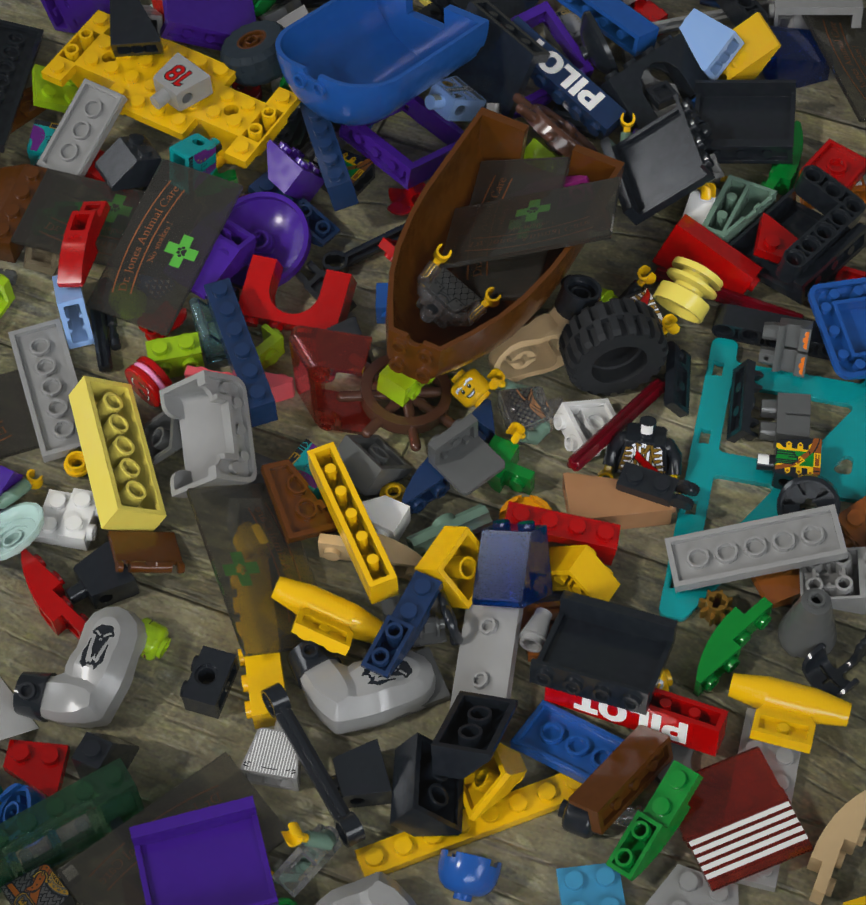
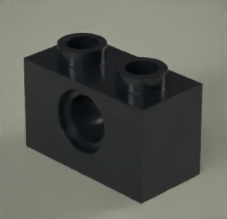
M207 646L202 647L200 654L195 655L191 664L192 673L189 680L183 682L180 690V697H182L185 710L219 719L239 671L236 654ZM206 679H214V681L209 684L202 683Z

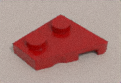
M763 213L759 220L753 255L779 264L785 250L797 241L798 238L768 214Z
M10 739L3 768L5 772L14 778L24 781L25 785L39 790L51 802L58 803L70 755V747L64 744Z

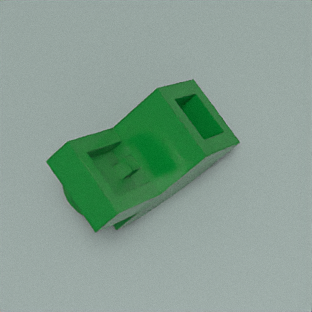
M494 435L489 446L505 461V469L487 481V483L498 493L506 485L513 491L530 495L535 487V472L517 465L519 461V444H513L509 440Z

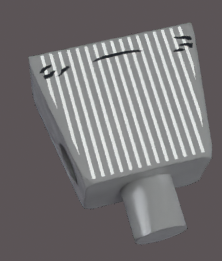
M277 719L274 729L261 727L257 730L240 768L242 779L246 783L299 791L302 763Z

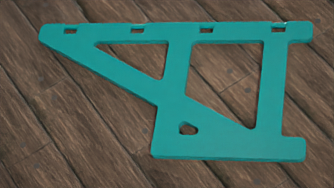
M715 338L711 344L685 480L696 483L700 487L697 496L684 495L693 499L697 507L695 515L685 514L686 510L679 509L673 537L704 531L712 483L715 479L771 489V492L741 523L778 516L777 499L781 490L771 486L772 471L756 470L757 458L724 453L719 449L732 387L733 369L741 364L736 360L738 344L731 339ZM714 365L723 367L722 376L712 375ZM756 366L755 370L764 374L763 378L755 381L756 384L763 386L762 390L759 391L761 393L778 395V392L811 394L812 402L847 407L851 410L822 440L820 476L826 478L835 486L841 501L856 503L865 497L866 379L863 383H854L804 374V378L793 376L791 372L781 370L772 372V368ZM701 432L710 434L709 444L699 443ZM845 459L852 462L850 474H841L834 470ZM668 561L659 614L662 617L683 622L698 608L699 598L706 599L707 590L714 592L721 584L676 593L675 588H671L672 573Z

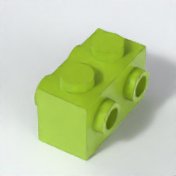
M198 332L183 333L177 336L145 341L147 356L155 361L169 378L184 376L187 365L205 367Z

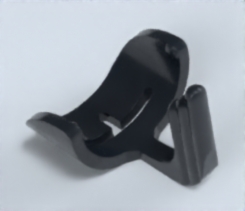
M866 634L860 640V643L856 645L850 659L838 669L834 668L830 663L824 643H821L810 652L802 663V671L809 684L839 698L860 683L857 678L850 682L843 678V675L854 668L866 655ZM820 667H822V669H823L824 672L827 674V676H828L837 686H835L831 681L827 682L826 684H822L823 682H825V681L827 680V677H826L825 674L822 672V670L820 669Z

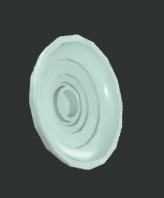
M23 502L0 511V561L20 554L38 537L44 525L43 508L39 504Z

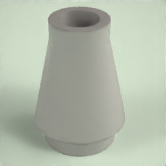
M541 607L537 608L520 632V645L525 650L533 653L541 651L549 634L552 613L549 610Z

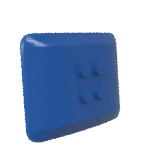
M866 277L813 285L808 292V301L835 373L845 380L866 379Z

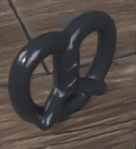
M441 590L437 599L445 624L450 632V643L452 646L460 645L463 642L458 621L445 592Z

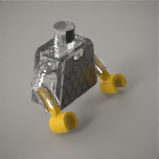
M439 244L433 253V261L429 260L417 278L416 293L420 298L416 302V306L420 309V317L426 323L433 321L442 329L452 325L455 327L471 326L487 312L486 308H493L499 305L501 295L496 299H491L489 296L494 292L495 287H490L486 290L484 300L480 303V297L444 266L439 267L440 263L448 261L452 254V250H450L447 256L440 255L439 250L443 244Z

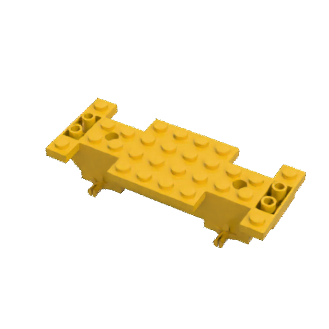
M100 10L95 12L41 71L44 80L63 87L71 79L79 88L84 78L125 95L128 100L120 115H126L180 140L195 133L209 140L217 138L222 145V150L216 154V168L218 171L224 164H232L242 169H247L252 161L265 151L267 142L270 139H275L288 123V117L301 103L293 92L282 87H278L266 103L232 89L230 86L236 80V71L229 69L223 62L161 37L164 54L115 57L110 42V14ZM177 52L210 75L213 94L183 111L176 110L168 103L161 109H156L150 101V97L156 93L153 82L154 75Z

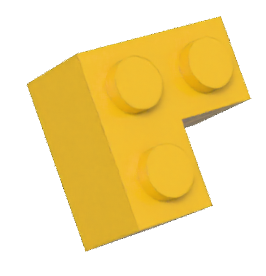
M588 545L550 547L533 571L549 591L566 590L607 602L610 601L621 585L613 576L612 570L601 562L595 550Z

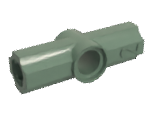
M480 503L456 515L445 513L434 520L432 526L406 537V542L409 548L423 557L444 526L468 527L473 534L492 527L493 521L486 506Z

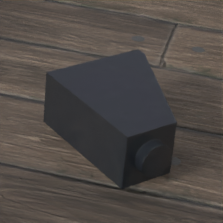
M110 0V42L114 56L164 54L160 36L140 0Z
M86 732L71 757L84 789L111 799L136 756L139 746L113 735Z

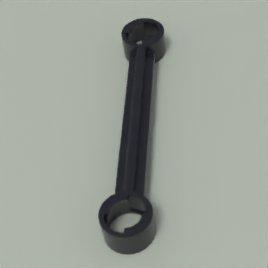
M405 223L345 253L338 250L326 253L322 259L323 270L325 272L329 269L348 273L350 266L382 251L378 245L383 237L398 240ZM333 262H340L344 265L340 267L331 266L329 264Z
M276 683L261 690V697L266 709L273 718L277 719L331 814L335 829L343 844L349 848L365 840L366 836L360 820L354 812H350L293 713L289 697L280 683Z

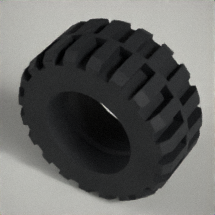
M612 298L607 302H596L590 308L587 306L581 310L579 315L575 314L570 319L569 324L565 325L559 338V349L569 380L578 389L584 392L587 391L592 395L601 393L603 396H608L611 393L621 394L625 393V390L638 388L641 383L650 381L652 375L658 374L661 366H664L668 354L667 340L655 310L646 305V303L639 300L634 302L631 298H624L623 300Z

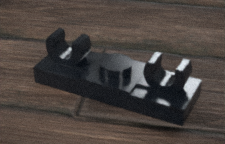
M747 359L733 369L726 438L727 441L733 443L741 438L752 441L758 437V433L753 432L750 428L759 425L760 421L756 418H751V412L756 402L754 394L763 388V386L756 384L755 381L763 378L764 374L755 370L756 362Z

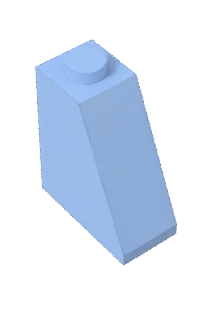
M693 8L679 27L701 70L710 80H717L744 45V41L736 31Z
M58 275L52 276L56 303L69 350L95 344L82 287H58Z

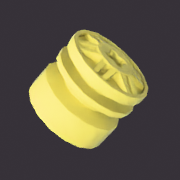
M677 256L672 262L674 268H669L666 272L673 282L661 281L653 298L659 305L674 315L689 322L700 324L710 309L709 305L702 298L708 300L716 299L717 294L715 291L721 290L724 285L723 281L702 264Z

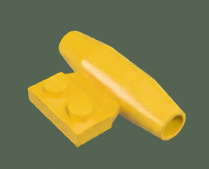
M280 576L271 594L272 599L296 614L291 630L292 633L297 634L299 638L305 641H312L324 646L325 649L332 653L346 656L352 639L372 644L384 623L354 602L316 585Z
M733 673L728 697L756 709L749 736L750 739L810 754L816 724L847 727L852 703L818 688L771 676Z

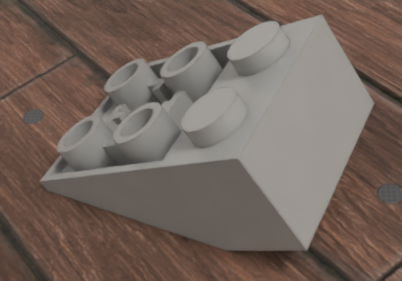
M866 547L847 548V559L799 568L800 597L805 591L818 588L824 590L830 596L833 609L861 615L866 614Z

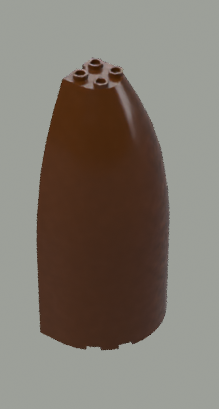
M481 107L423 188L408 215L395 245L389 271L386 306L387 355L390 360L388 363L390 369L396 373H403L412 379H416L419 383L427 384L430 379L457 370L487 355L511 338L543 306L565 277L593 232L590 230L595 229L616 195L621 183L625 163L576 144L572 150L568 176H588L597 195L596 200L562 211L554 219L555 230L550 233L531 231L529 241L527 242L517 241L518 237L514 236H519V233L510 234V232H505V229H499L504 228L500 227L504 226L503 221H499L502 220L500 214L501 205L491 239L497 240H491V248L489 249V251L498 252H489L488 275L486 276L487 253L477 254L474 252H488L489 240L486 239H490L500 201L510 180L512 179L505 196L524 191L528 185L559 177L523 163L529 125ZM496 175V177H495V179H494V181H493V183H492V185H491V187H490V189H489V191H488V193H487V195H486V198H485V200H484V203H483V205H482V208H481V211H480V214H479V217H478V220H477V223H476V227H475V231H474V235H473V239H472V245H471V248L474 249V250H471V251H470V253H474V254H470V259H469V275H468V280H467V264H468V255H469V254H466V253H469L471 237H472V233H473V229H474V225H475V222H476V218H477L479 209H480V207H481V204H482V202H483V199H484V197H485V194H486V192H487V190H488V188H489V186H490V184H491V182H492L494 176ZM482 237H483L484 240H486V241H481V242H479V241H474V240H480V239H482ZM484 242V244H483L484 247H479V249H483V250H478V245H479V246H482V245H480V244H482V243ZM439 244H443L439 250L440 255L447 256L450 250H452V254L448 261L440 263L427 281L422 276L434 259L433 253ZM443 267H445L480 299L454 311L446 304L448 300L445 296L441 294L436 295L429 287ZM490 287H495L494 292L489 297L496 299L501 295L499 305L484 309L471 320L467 315L484 300L486 290ZM429 304H434L439 310L434 316L429 309L425 308Z

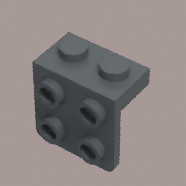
M472 413L463 419H457L449 429L442 434H436L428 443L429 463L463 496L471 494L505 469V461L478 436V419Z

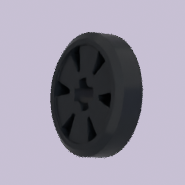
M816 474L798 475L790 479L779 493L777 499L778 515L806 510V508L801 507V504H804L806 499H812V503H816L817 507L835 504L839 517L841 510L839 493L835 486L822 476Z

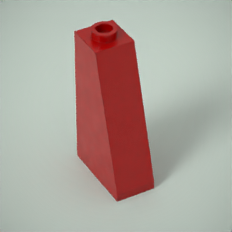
M687 214L676 224L652 261L656 265L669 269L674 268L672 262L677 256L690 259L702 264L715 273L723 281L724 285L722 288L744 294L747 289L752 292L761 280L757 275L762 270V267Z

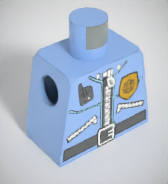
M452 76L440 80L431 87L429 94L425 98V106L429 110L436 111L447 121L471 122L481 107L485 106L487 100L460 78Z

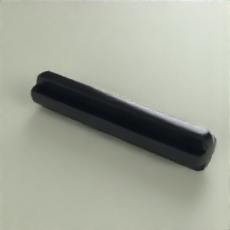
M102 305L92 306L90 308L97 365L100 372H110L113 369L104 307Z

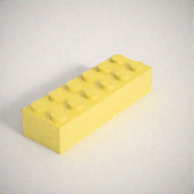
M83 376L68 396L101 529L153 532L167 515L132 385Z

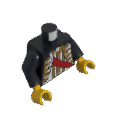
M643 265L637 272L640 279L634 280L618 299L631 298L634 302L639 300L646 303L658 315L665 337H667L668 332L675 335L680 331V326L676 323L678 319L673 314H667L663 318L649 287L644 288L645 284L650 285L656 281V275L653 272L649 273L651 271L649 266Z
M643 416L640 418L639 423H629L626 431H621L612 438L611 442L607 445L602 463L605 465L604 469L597 476L607 475L610 478H614L612 468L615 467V472L621 473L625 462H629L679 479L682 470V453L675 441L668 437L667 428L656 426L657 421L654 417Z

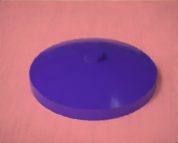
M255 192L238 198L221 212L222 216L256 236L254 255L278 259L283 267L278 287L288 282L300 271L307 260L311 248V230L307 218L291 199L273 192ZM250 262L230 278L232 285L243 289Z

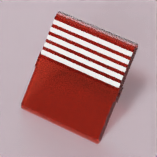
M758 746L695 771L703 779L688 802L691 809L679 827L683 841L690 848L712 892L813 850L812 844L790 805L791 802L783 787H780Z

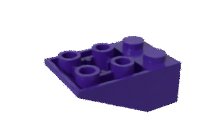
M41 0L54 29L58 31L78 32L97 10L110 14V0Z
M215 211L201 222L190 236L194 239L189 248L199 251L194 262L184 258L179 268L168 265L164 270V275L205 300V284L226 278L230 279L251 261L252 255L255 253L256 236ZM182 247L179 250V252L177 253L178 257H181V255L185 256L187 250H182L185 249V247Z

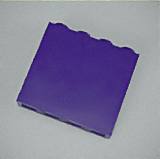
M162 0L165 21L160 29V37L221 51L225 39L233 31L256 21L253 0Z
M253 795L129 827L146 905H279Z

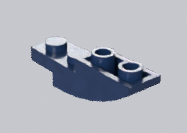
M267 171L249 185L248 192L278 193L296 203L309 223L312 244L324 247L340 233V229L305 198L298 200L284 194L268 179Z
M479 430L478 436L487 443L486 436ZM428 457L412 476L402 498V503L410 506L411 515L421 512L428 503L436 498H442L450 489V483L429 463Z
M417 570L415 571L392 615L386 617L361 663L362 668L387 679L392 675L408 654L430 617V609L443 587L442 581Z

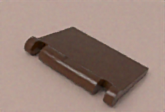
M108 531L116 572H123L124 564H128L129 573H172L173 565H176L177 573L185 572V563L182 561L174 532Z

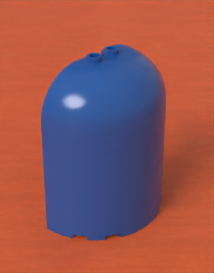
M330 0L283 29L276 38L275 48L278 63L287 84L307 108L333 123L360 126L385 118L477 56L478 51L485 44L489 20L451 4L444 8V23L414 11L413 0Z

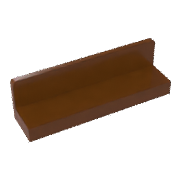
M638 725L568 798L571 805L588 812L593 832L603 835L673 760L670 736L644 725Z

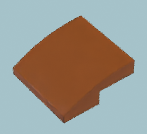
M799 568L751 578L761 598H767L773 604L772 608L791 605L796 598H800Z

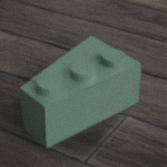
M729 174L702 226L729 244L749 224L755 222L765 210L770 209L775 204L777 191Z

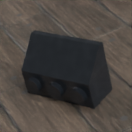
M460 691L431 744L433 774L448 778L464 779L489 762L518 706V700Z
M417 732L395 749L390 825L414 837L459 835L462 833L464 779L434 775L431 754L433 740Z

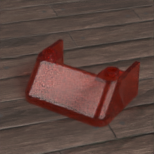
M308 326L294 327L289 338L296 391L315 423L325 431L335 430L362 435V430L372 420L364 412L361 402H339L336 399L338 391L326 390L325 383L332 382L335 379L336 372L362 376L372 344V337Z

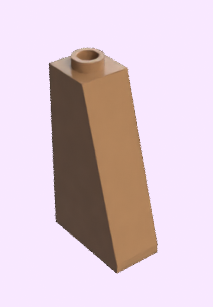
M569 472L563 473L562 490L567 514L621 525L620 530L669 525L671 524L672 513H676V507H667L617 490L616 483L618 479Z

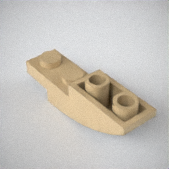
M377 533L397 578H404L410 581L416 571L414 568L422 556L408 546ZM319 534V557L330 561H352L341 536Z
M866 790L847 802L834 815L819 837L806 868L818 873L809 898L810 902L821 905L825 895L831 897L837 879L831 877L834 868L840 870L846 853L852 855L856 845L863 846L866 837V829L863 828L866 818Z

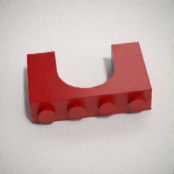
M252 255L238 302L247 326L257 327L258 324L264 325L266 323L272 329L276 328L280 332L287 330L292 331L291 333L298 337L306 338L307 335L316 336V339H318V332L347 320L357 285L352 274L327 269L319 297L314 305L304 312L290 314L279 310L276 306V292L283 272L282 265L278 259Z

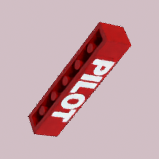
M545 687L544 701L633 730L638 725H644L669 735L672 743L716 757L725 736L729 711L656 688L646 715Z

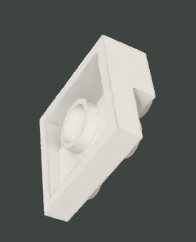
M608 398L562 402L554 415L553 423L555 429L561 430L565 437L564 445L566 450L574 453L612 419L616 413Z
M74 488L72 493L49 489L42 507L44 525L34 542L87 551L90 542L96 538L97 522L99 520L92 491Z

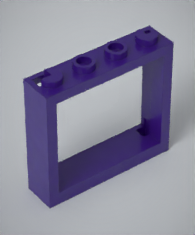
M547 1L517 15L531 28L544 23L570 62L590 79L594 71L593 66L589 60H584L579 46ZM543 88L525 97L533 105L542 104L547 106L552 100L551 96ZM515 111V114L512 119H516L518 117H521L522 115Z
M419 96L383 118L386 119L403 111L447 144V146L414 162L368 128V126L377 122L360 126L341 125L339 136L366 158L373 161L376 166L406 189L432 177L464 132L463 129L452 121L445 120L436 111L427 109L425 101Z

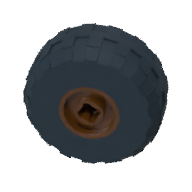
M255 21L241 26L225 39L220 51V59L229 69L236 71V80L234 82L246 87H255L270 83V81L276 80L282 75L277 59L275 41L285 27L275 21Z

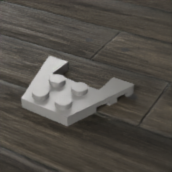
M677 864L645 905H739L738 885L717 877L707 880L706 873Z

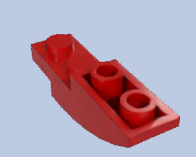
M84 201L80 211H72L61 245L57 277L58 287L84 286L98 254V248L95 243L110 211L108 201Z
M25 548L21 551L22 569L33 601L41 616L57 635L68 629L79 640L88 617L83 613L78 615L73 610L74 606L64 592L63 585L65 582L56 571L50 572L46 568V563L38 554L32 555Z

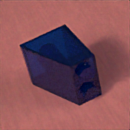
M769 26L782 46L761 71L766 80L796 79V88L828 80L829 72L832 68V60L829 55H826L820 40L815 37L811 30Z
M499 519L493 521V525L482 529L472 596L473 605L524 608L553 593L547 525H535L533 520L511 524L509 519Z

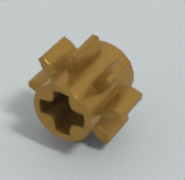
M722 589L714 592L707 590L706 599L699 598L698 607L701 608L699 618H705L709 622V626L720 624L725 616L734 609L731 607L733 597H727Z

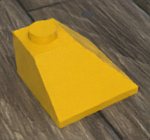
M499 742L492 759L464 778L463 804L470 820L475 821L508 795L515 785L523 780L528 770L520 753Z

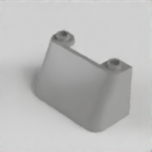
M202 370L159 390L162 410L168 417L179 419L185 470L174 472L170 478L172 497H192L246 485L256 479L257 466L247 390L244 382L239 377Z

